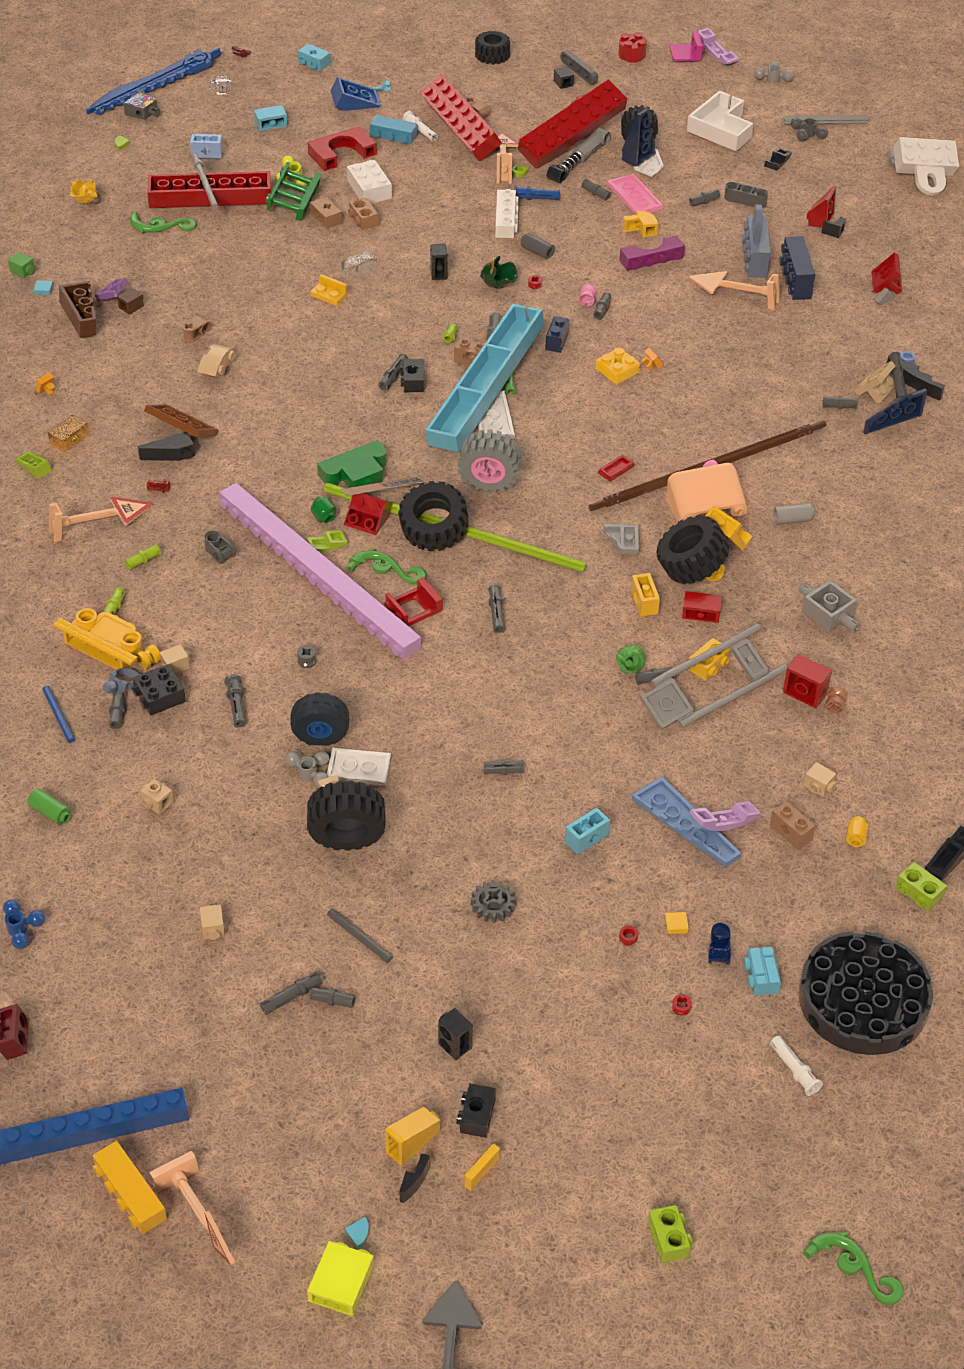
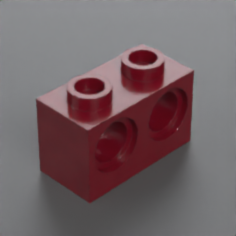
M18 1004L1 1008L0 1053L6 1060L27 1054L29 1017Z

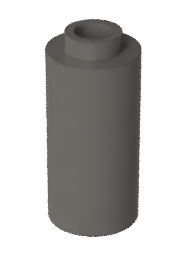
M526 233L521 238V246L546 260L553 256L555 251L554 245L531 233Z

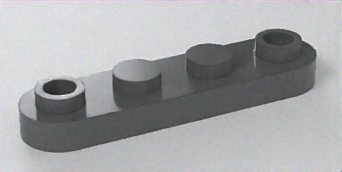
M569 50L561 52L560 58L562 63L590 85L597 83V72Z

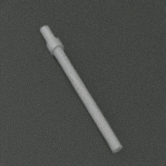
M194 153L192 154L194 168L198 171L212 208L217 209L218 204L203 170V163L198 158V155Z

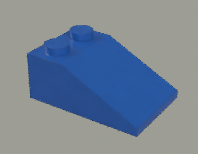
M337 77L330 90L335 108L339 110L350 111L381 107L376 89Z

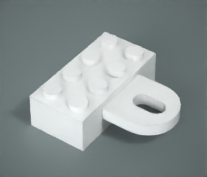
M899 137L893 146L896 173L915 174V182L918 189L926 195L941 193L946 185L945 176H953L959 168L956 141ZM927 176L933 178L934 187L929 186Z

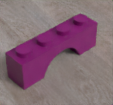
M676 235L663 238L662 245L655 249H641L635 245L620 248L619 261L629 271L671 260H678L684 258L685 245Z

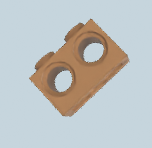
M367 198L349 202L348 214L350 218L354 219L356 226H359L361 230L379 226V214Z

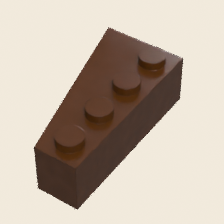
M90 281L59 285V303L79 337L95 336L96 316Z

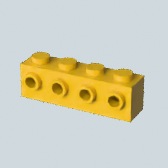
M117 1141L92 1155L94 1160L92 1169L98 1178L102 1176L105 1180L104 1186L110 1195L114 1193L117 1199L115 1201L122 1212L126 1211L129 1216L127 1218L133 1229L138 1228L143 1235L167 1220L164 1206Z

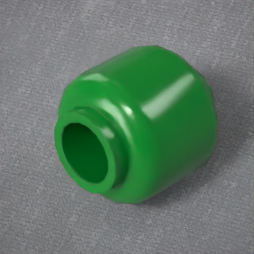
M317 497L311 506V513L318 522L326 524L335 519L337 508L328 497Z

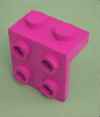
M692 31L691 44L670 45L673 61H701L704 44H702V37L699 36L698 31Z

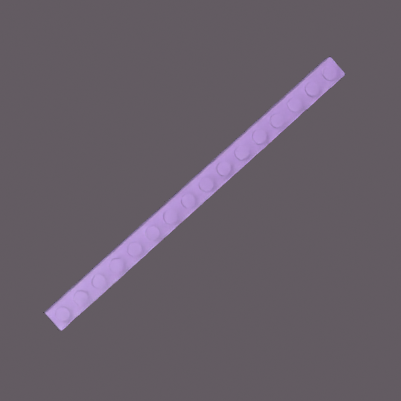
M235 483L219 492V503L224 510L227 509L234 519H239L245 528H249L256 537H260L267 547H272L275 553L286 559L290 566L293 565L300 575H305L312 585L320 588L324 595L332 598V601L336 605H340L347 615L351 614L359 625L365 626L371 635L378 637L380 642L384 646L387 645L391 648L396 656L399 655L402 659H406L421 649V637L240 485Z

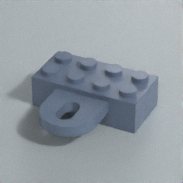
M755 204L753 215H748L747 221H744L745 234L742 235L745 272H748V277L767 278L770 259L767 217L763 215L762 205Z

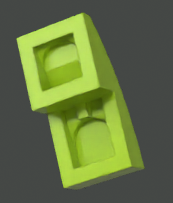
M342 530L325 531L324 537H308L306 539L320 553L347 545V540Z

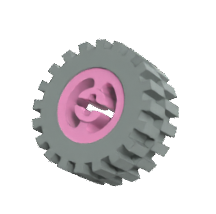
M480 430L478 435L474 432L470 435V438L467 437L465 439L458 461V473L461 474L463 481L467 480L466 485L469 487L474 485V490L479 491L480 488L483 489V492L492 490V493H497V490H500L502 493L506 491V487L510 489L513 483L517 482L522 453H520V446H516L517 442L514 439L510 441L509 435L501 436L502 432L500 431L494 434L492 430H487V433Z

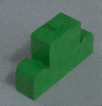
M379 440L318 462V476L325 484L339 485L343 481L348 488L383 482L382 468L387 464L386 448Z

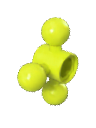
M284 156L282 159L283 166L285 167L286 163L290 162L289 171L302 175L300 163L294 161L291 156ZM280 173L276 175V181H278ZM290 178V180L296 181V184L304 187L308 185L302 181Z

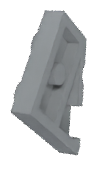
M603 525L604 533L620 554H639L638 525Z

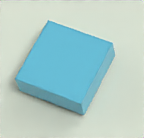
M37 280L34 294L50 295L53 281Z

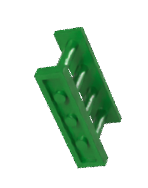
M287 162L285 167L282 166L280 177L272 193L267 195V210H270L274 203L297 213L296 220L302 221L319 187L322 174L316 172L314 177L310 178L289 171L290 162ZM288 176L307 183L308 186L304 187L285 179ZM283 185L303 192L304 195L300 196L281 189ZM279 194L298 201L299 204L295 205L276 197Z

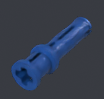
M514 186V190H516L515 196H518V198H525L526 200H531V198L560 199V190L532 189L530 186H527V188Z

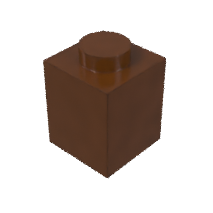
M132 287L117 296L119 309L129 315L144 306L143 294Z

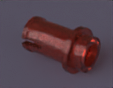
M163 479V481L148 480L147 489L148 491H162V493L170 491V482L166 479Z

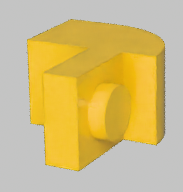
M636 211V215L623 217L624 232L639 230L642 237L654 236L658 232V222L651 213Z

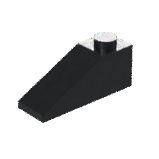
M187 432L137 446L140 460L180 461L195 456L194 444Z

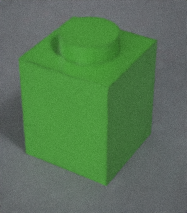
M18 252L8 259L9 269L13 274L26 278L35 271L33 258Z

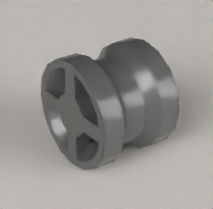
M303 645L298 648L299 666L311 668L316 664V650L314 647Z

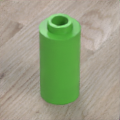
M35 789L29 795L27 800L28 806L51 821L62 825L70 820L71 809L43 790Z

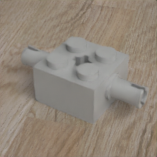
M829 580L816 590L806 582L799 587L798 592L805 596L802 613L828 633L840 625H844L852 633L859 630L861 624L852 618L855 615L857 599L834 582Z

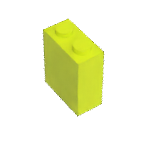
M329 1241L307 1290L308 1302L354 1316L374 1267V1255L363 1249L356 1250L350 1248L342 1242L334 1243Z

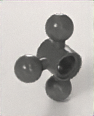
M796 117L791 121L793 129H800L797 132V138L800 141L815 136V133L820 139L828 136V130L825 127L816 128L817 121L815 119L807 118L802 123V120Z

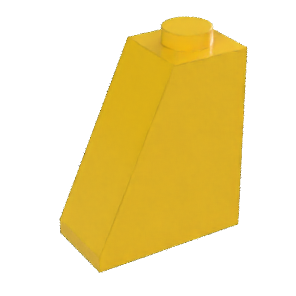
M422 1107L385 1129L386 1153L403 1166L440 1132L439 1116L435 1112Z

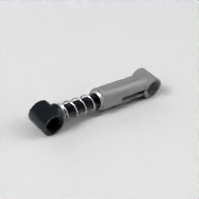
M601 128L594 130L585 141L572 151V155H569L566 161H562L559 165L552 164L548 168L547 179L561 184L566 179L568 170H571L579 162H583L601 145L605 146L610 141L611 133Z

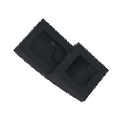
M777 148L772 152V157L765 160L764 166L778 171L790 158L792 152Z
M421 1153L415 1173L405 1172L399 1191L400 1202L405 1203L423 1183L430 1168V1155Z

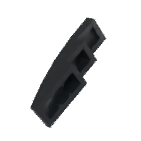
M901 360V364L904 367L903 377L905 384L917 391L926 389L927 396L940 401L943 397L945 385L932 381V376L919 371V366Z

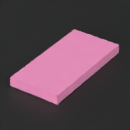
M634 174L607 182V185L635 215L636 211L651 213L663 209V204Z

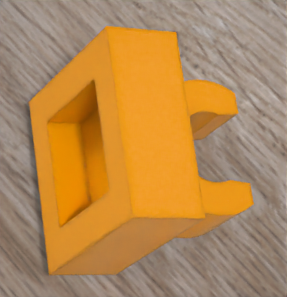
M650 348L644 351L647 357L643 358L641 362L643 365H646L648 370H652L654 365L658 369L663 366L661 360Z
M48 373L37 379L35 390L38 393L45 391L48 395L54 393V376Z

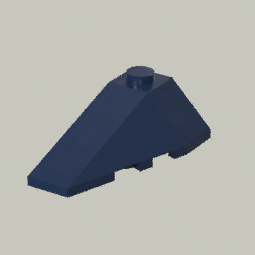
M648 108L636 115L622 149V160L635 167L653 156L655 151V138L652 137L653 129L650 128L651 117Z
M922 389L896 398L865 421L863 433L868 434L922 416L927 390Z

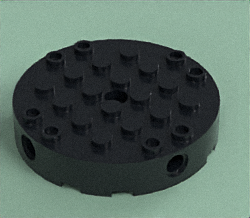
M846 932L824 940L809 954L804 964L799 984L800 1007L810 1026L829 1043L857 1054H886L907 1046L922 1032L932 1005L933 990L930 982L931 977L923 962L908 947L898 941L893 942L883 938L884 935L872 932L853 934V932Z

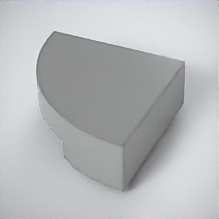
M884 288L875 301L879 304H884L891 301L895 296L888 289Z

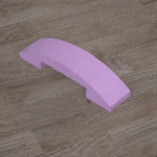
M709 28L698 31L699 36L702 37V44H704L705 50L721 64H731L739 61V58L732 51L727 52L715 40L716 35Z
M750 801L735 803L732 809L710 812L706 807L690 810V814L698 823L711 831L735 829L757 819L761 815L760 811Z

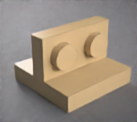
M890 361L869 373L854 392L857 395H861L867 391L876 403L882 402L894 388V381L889 373L894 369L895 364Z

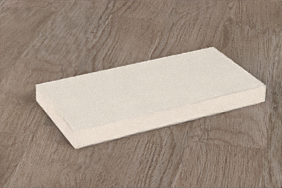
M500 391L478 423V430H483L484 433H487V430H492L494 434L500 431L502 432L501 436L507 434L510 436V439L515 438L505 391Z

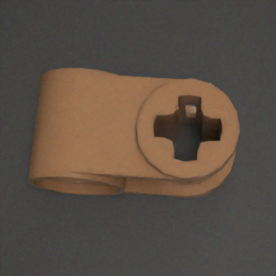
M466 96L464 98L482 119L490 114V108L486 103L477 100L473 96Z
M197 315L192 317V319L181 326L184 333L182 340L186 343L195 342L205 335L206 332L210 331L211 323Z

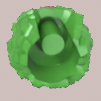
M627 645L620 648L616 654L620 671L626 674L637 673L644 667L646 654L639 646Z

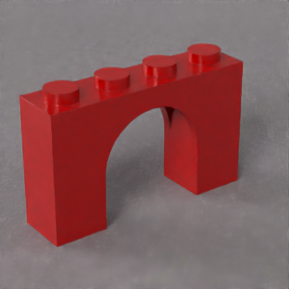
M360 126L307 142L308 154L323 171L338 167L337 155L332 151L336 148L347 147L354 149L363 159L377 155L376 142Z

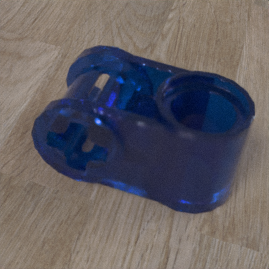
M717 923L711 929L708 963L713 961L724 962L726 965H730V928L724 923Z

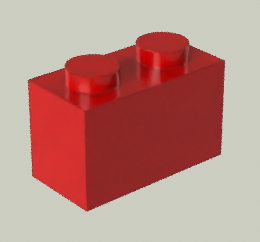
M685 591L682 619L719 623L722 596Z

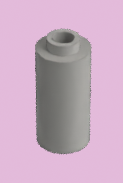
M810 503L779 506L773 509L776 525L811 521L812 517L815 516V509Z

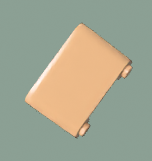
M732 463L676 472L668 479L666 500L677 522L686 520L690 516L695 517L698 514L708 513L713 505L720 510L730 508L732 516L739 517L747 514V504L737 471Z

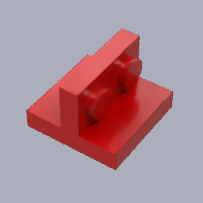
M894 252L871 271L873 291L875 293H879L885 287L896 294L902 292L899 255Z

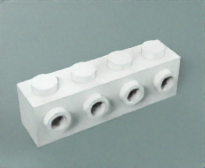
M497 190L495 238H514V233H517L518 196H515L516 190Z

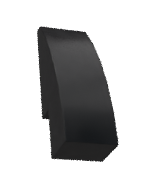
M960 825L952 837L947 838L924 868L940 880L947 877L964 859L963 826Z

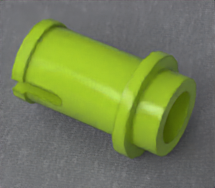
M455 324L448 325L447 330L443 333L442 337L446 343H451L455 340V334L458 330Z

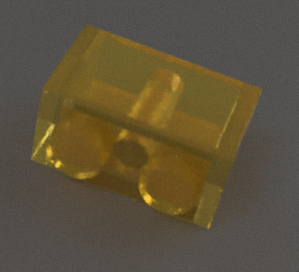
M74 415L69 416L48 432L50 445L64 453L89 435L87 422Z

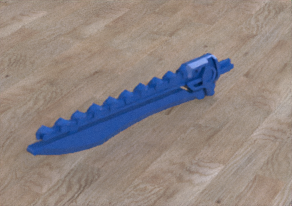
M220 48L209 52H202L197 49L193 52L194 54L189 53L185 58L156 73L109 91L89 108H86L87 114L93 112L97 115L103 114L106 110L123 105L125 101L140 90L150 93L155 88H161L166 83L170 84L175 79L183 78L186 74L195 75L209 67L212 68V59L221 56L222 52Z

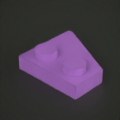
M125 277L115 279L95 294L96 299L107 301L117 297L128 284V281Z

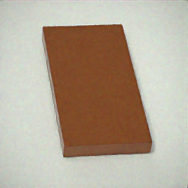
M167 404L147 405L144 409L145 412L195 437L216 436L219 431Z

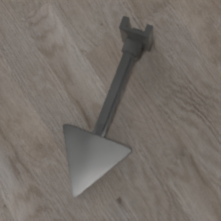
M457 1281L450 1286L423 1318L424 1325L446 1327L442 1369L453 1368L456 1329H481V1323Z

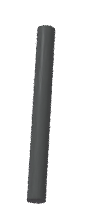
M334 909L328 911L327 916L386 963L393 959L389 953Z

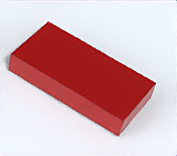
M622 454L598 469V474L611 482L633 468L635 463Z

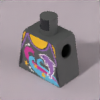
M141 90L123 103L124 113L127 116L146 120L151 115L158 117L161 113V110L157 107L156 98Z

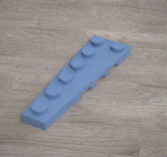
M663 777L632 794L631 800L723 867L726 868L741 858V852L719 831L708 830L698 823L690 814V810L695 808Z

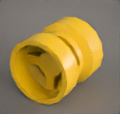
M153 644L146 647L145 651H139L135 654L138 657V664L144 670L150 668L151 664L161 661L160 651Z

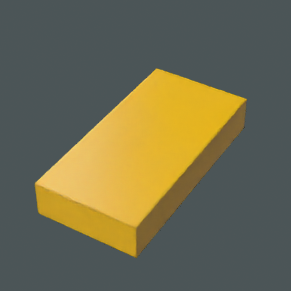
M495 1144L491 1145L465 1174L464 1185L468 1190L472 1191L499 1161L500 1148Z

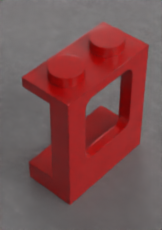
M424 577L417 579V588L394 598L389 592L386 593L384 606L409 627L443 611V599ZM416 600L425 611L408 619V614L400 605Z

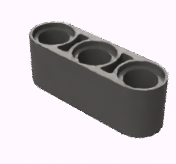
M736 182L726 183L724 198L727 201L754 207L755 204H760L764 208L767 205V190Z

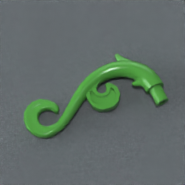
M133 211L130 216L131 225L141 233L160 232L178 225L180 230L187 232L196 228V221L192 218H182L165 223L163 218L153 217L150 219V225H146L139 220L138 212Z
M375 548L356 553L351 557L346 567L348 571L352 572L360 563H364L367 560H376L373 563V571L378 574H386L392 568L404 581L413 585L417 584V579L421 577L426 578V572L421 567L408 568L406 570L407 575L414 573L417 577H407L395 560L384 553L376 551Z
M847 1231L842 1233H823L817 1235L809 1242V1246L803 1252L807 1258L810 1259L816 1252L819 1253L822 1249L831 1250L830 1246L846 1249L853 1255L855 1261L849 1260L850 1253H842L837 1259V1266L840 1271L848 1275H854L862 1269L870 1290L882 1304L894 1305L901 1300L903 1287L895 1278L884 1277L879 1280L880 1286L887 1285L891 1288L892 1293L890 1295H884L878 1290L866 1255L855 1242L846 1237Z

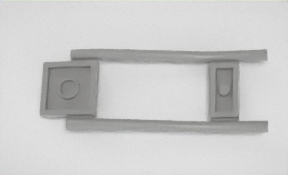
M758 623L651 680L655 688L642 695L640 700L660 730L678 721L681 728H684L787 670L788 666L784 663L769 672V669L750 641L746 639L761 630V626ZM730 647L732 653L753 682L694 712L689 701L671 677Z

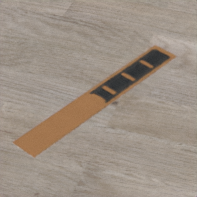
M410 477L340 489V491L346 495H353L426 481L419 477Z

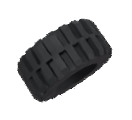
M429 481L427 484L423 482L419 484V487L416 488L414 486L410 489V493L407 492L404 495V500L399 505L398 515L406 540H409L411 545H417L418 549L421 550L426 548L428 551H434V549L441 551L445 547H452L454 542L458 543L461 540V536L465 535L469 524L466 501L458 489H454L453 485H445V482L441 481L438 483ZM440 508L449 512V515L443 521L436 524H425L418 520L425 511Z
M696 515L695 517L690 516L686 520L678 521V524L675 526L672 525L669 528L670 530L665 532L663 538L659 540L656 551L657 559L669 578L681 584H692L695 581L700 582L704 580L703 578L713 575L714 571H718L720 565L724 564L726 557H728L730 546L727 537L714 519L708 516Z
M354 781L328 783L325 787L321 786L316 792L314 791L307 802L308 833L316 843L322 844L323 847H331L333 850L338 851L339 849H344L345 851H350V849L359 850L364 846L369 847L372 843H376L385 832V800L378 790H375L370 785L366 786L365 783H354Z

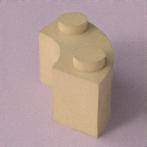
M218 344L211 345L208 354L203 355L197 372L221 378L225 373V368L235 358V349Z

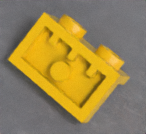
M321 274L319 276V284L310 291V296L338 306L347 297V284Z

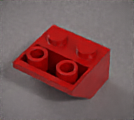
M363 493L353 494L344 525L377 535L388 519L393 503Z

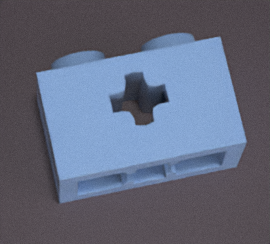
M192 134L190 140L191 156L196 153L198 158L222 157V135Z

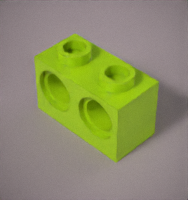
M913 862L898 876L896 888L901 894L913 899L919 907H924L929 911L944 897L947 885Z
M677 1205L650 1210L648 1224L661 1263L688 1258L690 1248H693L690 1234L685 1232V1218L683 1213H679ZM663 1222H670L672 1225H666ZM674 1242L679 1244V1246H672L670 1243Z

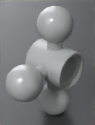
M772 61L769 64L768 72L763 68H757L754 72L755 78L763 79L767 77V81L770 83H778L780 78H783L785 81H791L794 77L791 70H785L781 73V67L776 61Z
M294 751L289 752L285 757V762L288 766L298 767L299 778L304 782L314 781V784L318 787V780L329 777L324 772H316L317 766H325L329 761V755L325 751H317L313 758L309 756L301 758Z

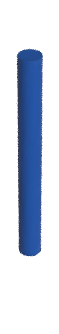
M44 686L42 688L43 693L67 742H74L75 738L50 687Z

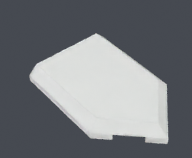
M655 149L653 156L638 166L633 167L634 170L653 177L664 165L658 149Z

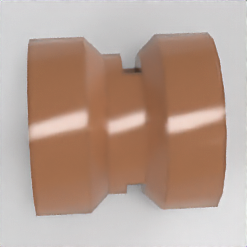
M840 687L831 688L825 705L826 710L837 714L842 713L845 708L847 692Z

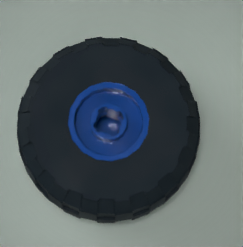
M316 692L307 694L297 700L292 707L290 717L291 730L301 742L303 741L308 745L330 746L339 742L347 734L349 728V709L342 700L329 693Z

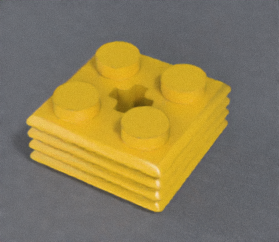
M615 348L612 352L604 354L595 360V369L615 384L640 372L639 367H641V363L622 348Z

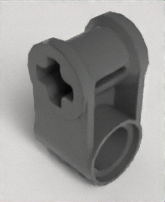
M213 530L205 533V550L219 564H222L228 557L236 555L234 546L220 535L219 532Z

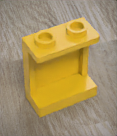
M714 505L706 514V516L718 523L728 542L743 551L753 538L751 534L741 529L743 525Z

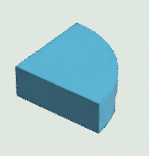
M366 1217L345 1228V1233L357 1250L365 1244L369 1232Z

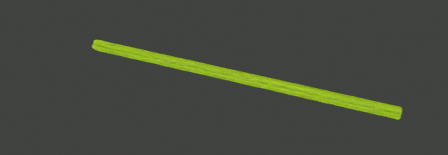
M331 483L324 485L325 493L351 500L352 495H346L340 491V489L346 488ZM393 503L390 513L398 515L399 504ZM423 513L418 520L425 524H436L443 521L444 518ZM470 526L466 528L467 531L464 536L576 571L584 572L586 569V562Z

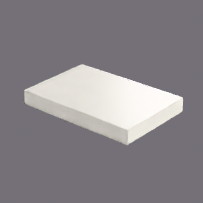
M332 748L327 775L329 777L337 775L339 781L342 782L354 781V783L362 782L365 785L385 787L391 753Z

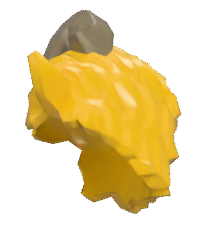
M77 179L76 182H70L72 185L70 187V195L77 202L85 204L91 202L98 204L101 202V194L93 180L84 182Z

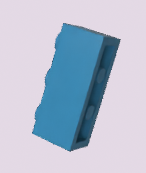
M376 115L370 123V136L412 144L417 136V123Z

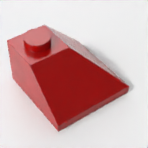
M835 186L808 210V226L822 228L824 220L831 221L835 211Z

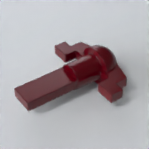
M232 46V49L235 50L233 54L240 55L241 57L251 54L250 50Z

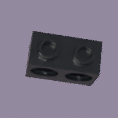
M454 1008L450 1012H445L438 1020V1044L450 1056L458 1060L472 1049L473 1024Z

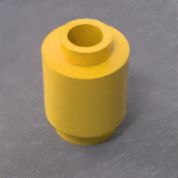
M856 816L848 823L846 841L853 847H861L866 844L869 826L865 818Z

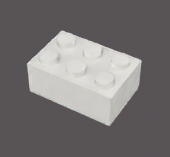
M375 160L347 166V181L359 199L367 198L370 203H375L392 198V184Z

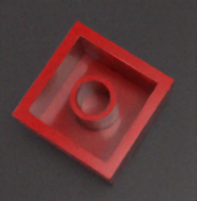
M798 654L787 667L783 693L817 709L827 696L832 670Z

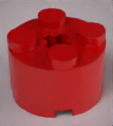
M641 32L621 34L618 49L619 58L631 63L642 61L646 57L647 40L643 37V34Z

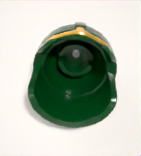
M500 256L495 257L484 265L480 275L486 285L496 289L516 282L518 277L515 264L509 261L500 265L498 263Z

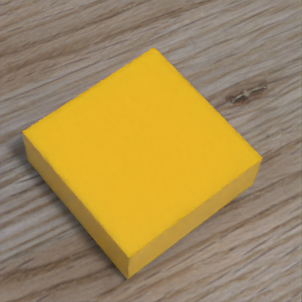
M686 912L665 913L667 934L688 933Z

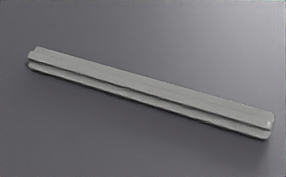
M869 115L784 116L785 125L791 124L792 119L796 117L800 118L802 123L807 118L815 119L817 124L869 123Z

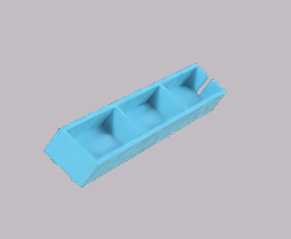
M511 305L426 428L429 446L459 453L465 439L470 437L543 328L542 309L528 307V322L526 306Z

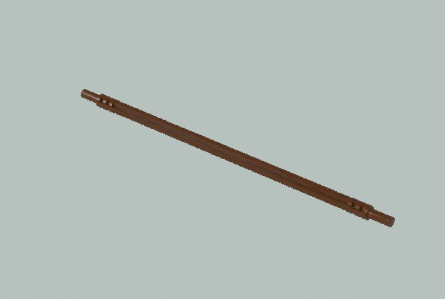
M823 420L812 425L807 424L709 460H715L718 464L732 463L812 434L813 431L826 427V422ZM707 461L695 464L693 466L684 468L676 472L702 468ZM676 472L606 496L601 501L589 504V510L594 511L605 506L610 507L665 487L668 484L669 477Z

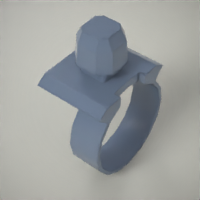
M119 668L115 672L111 671L108 682L103 685V691L108 694H114L115 692L124 694L125 689L132 690L134 684L133 682L119 680L117 676L136 677L140 674L129 668Z

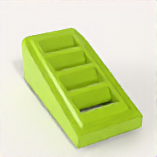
M30 451L15 460L37 479L52 472L48 460Z

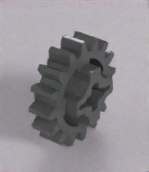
M491 880L489 885L483 882V887L476 886V891H472L470 904L472 912H477V918L484 916L485 922L488 919H492V922L495 923L498 918L500 921H504V916L511 917V912L515 911L516 897H514V890L509 891V885L503 887L501 881L497 885L494 880Z

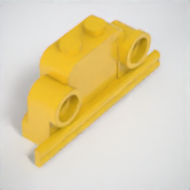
M85 608L77 612L76 619L72 623L59 618L53 624L55 628L63 631L65 644L116 670L119 668H130L138 660L135 654L142 651L141 634L136 631L134 624L108 612H102L97 615L95 610Z

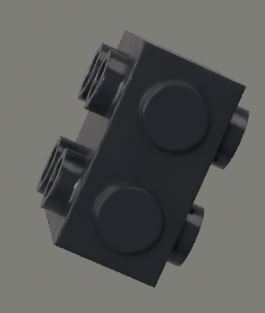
M168 664L133 677V694L135 697H139L142 709H146L150 716L186 702L184 688Z

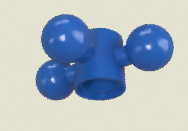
M10 899L3 905V911L6 914L5 923L7 931L12 936L11 943L15 948L23 949L29 942V938L25 934L27 930L26 925L31 924L34 927L43 925L45 914L40 910H34L28 917L24 918L18 901Z

